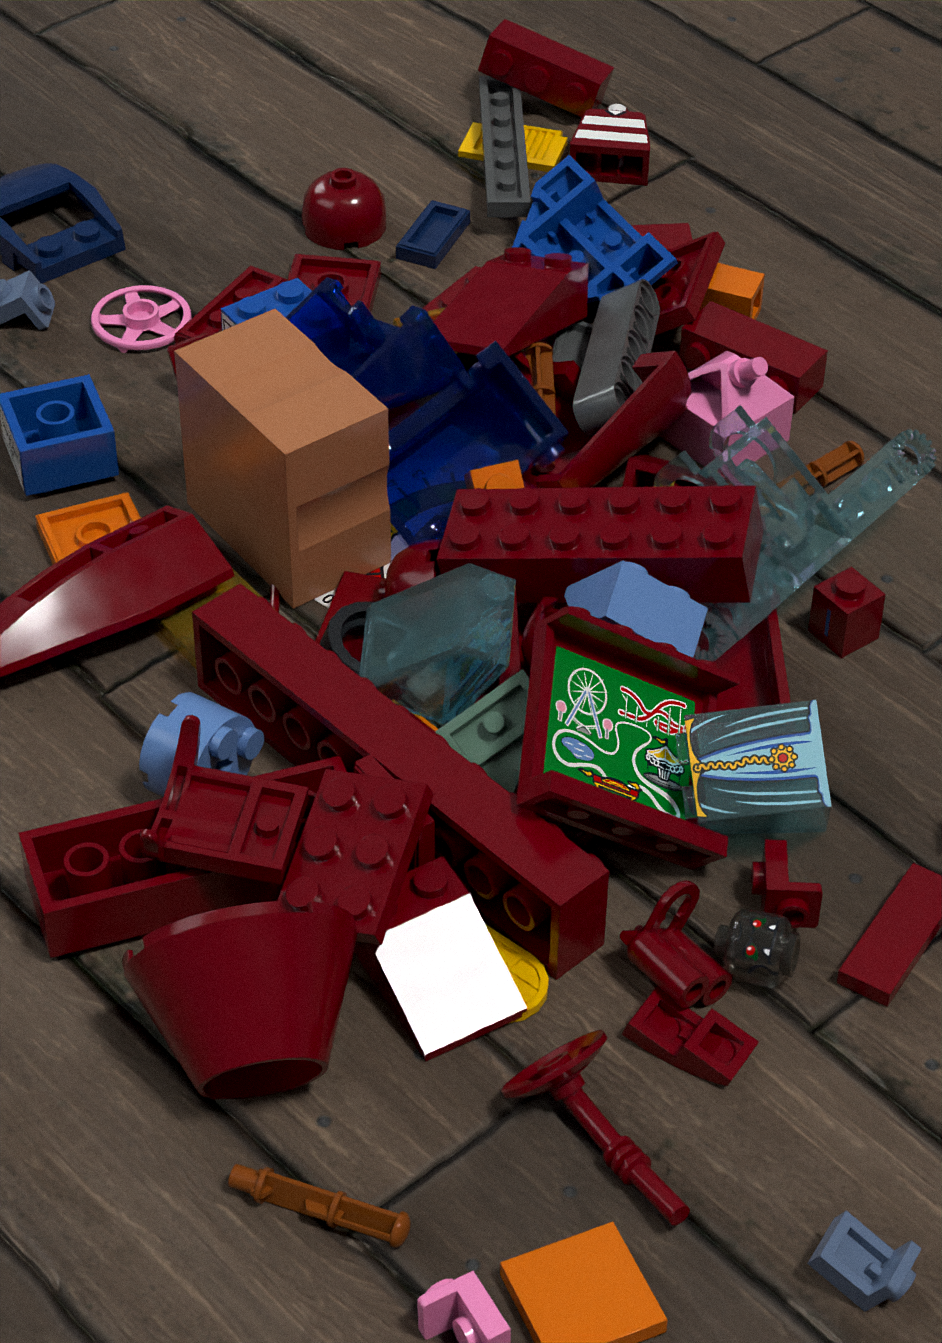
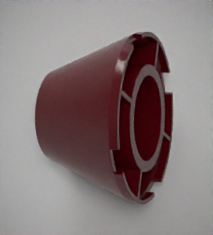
M278 901L232 906L187 917L143 936L144 949L134 956L133 950H126L122 958L126 980L200 1095L212 1099H245L266 1096L303 1086L318 1079L327 1072L358 935L355 918L349 911L332 904L313 901L307 903L309 912H280Z

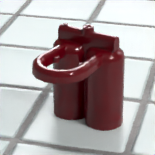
M687 880L677 882L662 894L644 927L637 925L635 930H623L620 933L621 941L628 946L627 956L629 960L681 1008L690 1007L698 1000L704 1005H712L725 995L732 983L731 974L681 931L700 897L698 886ZM686 894L683 903L666 929L659 928L673 902Z

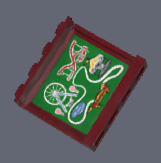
M563 607L558 612L536 622L516 806L690 870L727 857L728 836L708 829V818H697L685 720L695 717L696 720L692 725V728L716 717L718 694L739 685L740 677L719 669L718 665L712 661L697 660L680 653L671 644L654 642L639 636L628 626L611 624L591 616L588 610L581 607ZM716 719L700 726L691 733L692 745L697 757L713 751L714 742L712 741H714ZM700 778L698 785L699 800L701 804L709 806L711 780ZM703 808L704 812L709 816V809Z

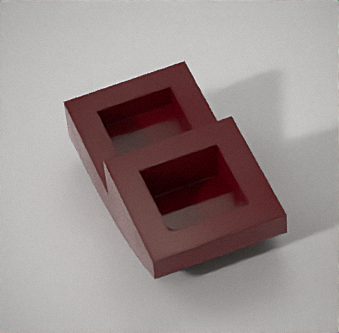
M656 986L629 1021L622 1033L623 1036L639 1047L674 1067L724 1086L730 1084L759 1043V1041L713 1008L710 1009L703 1019L688 1007L681 1008L658 986Z

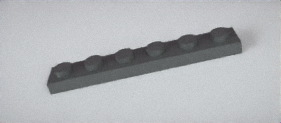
M479 76L487 217H498L502 220L527 217L531 208L521 90L490 76Z

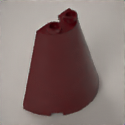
M676 351L640 354L632 369L643 383L594 436H588L581 430L573 411V399L581 369L574 360L553 362L557 439L559 443V448L554 453L555 469L546 473L539 472L536 469L535 454L530 449L529 411L516 422L500 464L518 460L525 488L595 487L625 463L629 457L634 456L683 415L688 407L686 404L691 395V383L681 358Z

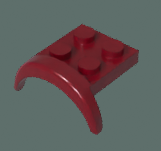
M187 715L181 723L171 773L151 830L143 829L140 831L142 853L147 858L281 885L308 804V787L197 766L201 723L198 717Z

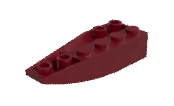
M166 505L82 546L43 570L0 603V677L147 620L170 616L177 611L178 605L192 598H202L216 592L218 585L235 577L233 569L192 513Z

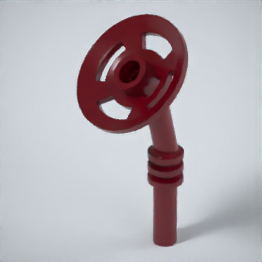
M604 1030L587 1033L558 1047L520 1071L503 1086L501 1092L505 1098H525L550 1091L555 1101H563L564 1105L603 1151L604 1163L611 1168L615 1175L619 1176L624 1184H633L671 1225H678L688 1217L689 1207L651 1168L650 1157L643 1153L642 1149L629 1136H621L582 1089L586 1082L581 1072L593 1061L606 1042L607 1036Z

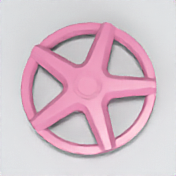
M139 285L116 290L102 298L92 311L91 325L94 333L102 341L117 347L121 353H126L128 350L159 348L174 342L175 333L192 319V314L188 303L176 292L158 286ZM138 293H157L172 298V301L158 306L152 300L140 299ZM125 296L126 304L123 307V314H100L101 309L107 303L118 297ZM183 309V319L176 329L160 320ZM102 326L126 327V330L121 339L106 332ZM144 332H153L162 336L152 340L136 341Z

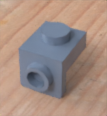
M30 270L7 281L0 279V324L25 313L38 330L41 331L49 327L55 301L46 285L41 284Z
M846 1210L833 1219L807 1264L866 1312L886 1299L896 1302L907 1292L916 1277V1273L911 1268L921 1251V1247L910 1240L893 1250Z

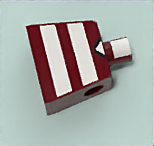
M612 104L606 109L591 108L586 110L571 139L570 156L596 182L648 186L650 141L645 114L628 111L621 104Z

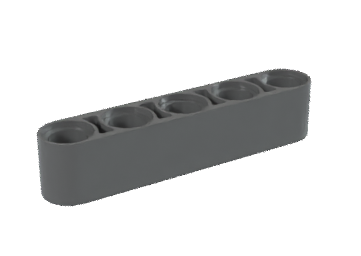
M645 279L638 280L603 295L600 299L573 399V411L576 421L581 430L588 436H594L643 383L632 367L640 354L651 353L660 315L657 295L653 287Z

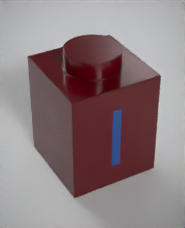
M851 566L814 586L808 631L842 659L879 638L886 594Z

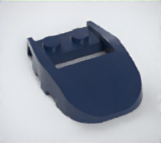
M52 163L38 164L0 177V216L24 215L32 209L33 203L41 200L47 202L59 201L69 193L77 197L79 205L87 212L91 211L94 214L95 218L79 222L73 227L50 236H44L28 245L0 217V255L2 256V263L13 271L23 267L30 270L41 284L126 250L123 231L97 189L65 167Z

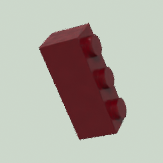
M504 19L489 35L478 71L580 117H583L586 110L591 108L597 109L602 103L614 70L613 66L507 19Z
M712 301L698 312L695 321L689 322L682 327L679 357L685 367L695 370L725 351H730L740 358L750 360L762 357L768 364V371L765 376L794 396L793 414H796L823 387L828 350Z

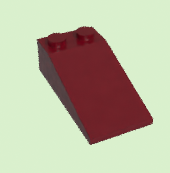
M507 248L504 250L503 255L487 261L420 336V346L504 359L587 317L589 264L574 262L571 255L564 253L546 254L545 257L532 256L531 250L527 248Z

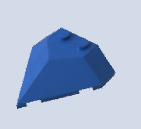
M570 155L535 183L531 194L533 202L526 221H521L512 248L530 249L532 256L545 257L546 254L564 253L571 255L574 262L588 263L587 303L600 301L603 295L641 279L647 280L652 285L678 264L677 259L649 232L641 236L603 198L595 179Z

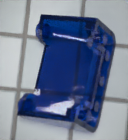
M326 277L285 317L314 342L324 356L338 368L349 373L384 404L388 410L451 389L466 374L462 362L425 309L412 305L399 318L403 325L397 327L374 319L362 301L358 300L351 306L341 292L344 288L341 283L329 277Z
M494 341L476 355L479 361L468 370V373L465 369L457 374L456 381L389 431L387 494L390 506L391 530L406 547L426 540L443 539L457 489H467L464 475L470 470L518 460L521 474H524L537 463L542 468H545L565 452L561 443L567 438V429L497 341Z

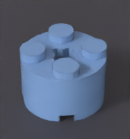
M185 692L170 701L178 706L168 717L159 713L153 721L143 742L139 759V770L148 774V782H142L147 790L164 797L176 753L181 723L187 715H194L200 719L201 734L197 766L247 775L252 760L259 754L263 746L264 734L263 731L254 727L249 718L193 692Z

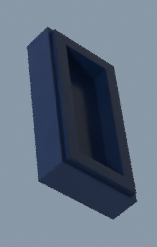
M431 200L396 245V259L436 269L470 224V210Z

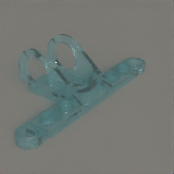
M740 405L720 420L711 430L709 448L713 449L715 458L705 467L700 469L684 450L661 468L656 474L654 487H671L679 479L691 481L698 486L729 485L717 471L720 468L723 474L729 477V481L734 486H756L764 532L750 603H700L708 608L701 631L708 638L709 648L705 652L704 649L700 651V647L697 646L693 658L713 662L721 657V655L743 638L914 487L936 465L934 464L937 456H934L936 450L930 446L933 444L932 441H927L925 439L927 436L924 433L920 435L916 429L914 431L907 429L899 433L827 494L768 418L765 417L755 424ZM742 434L739 439L728 447L731 435ZM755 440L765 450L771 460L774 470L773 481L755 461L745 459L738 466H735L732 457ZM904 446L911 448L915 452L918 465L913 464L911 466L912 462H906L907 457L903 458L905 452L901 450L904 449Z

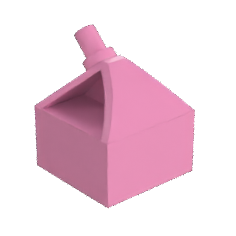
M725 351L688 373L691 383V395L686 404L688 407L680 419L659 436L707 469L734 475L789 441L794 396L765 376L768 371V364L764 358L756 357L750 360L740 358L730 351Z

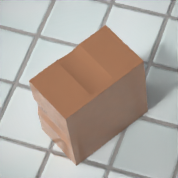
M276 309L174 351L188 505L270 586L273 584L278 589L280 596L293 609L338 588L344 571L367 574L391 562L390 506L387 494L389 429L388 408L349 373L334 365L317 348L314 342Z

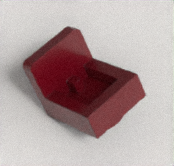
M765 839L762 862L752 861L751 895H761V912L775 917L770 918L762 914V919H767L763 926L782 921L779 922L778 927H817L823 897L822 885L820 883L789 882L787 840Z

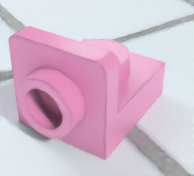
M474 1271L456 1279L441 1280L432 1285L425 1294L417 1299L418 1329L425 1340L453 1328L459 1343H511V1328Z

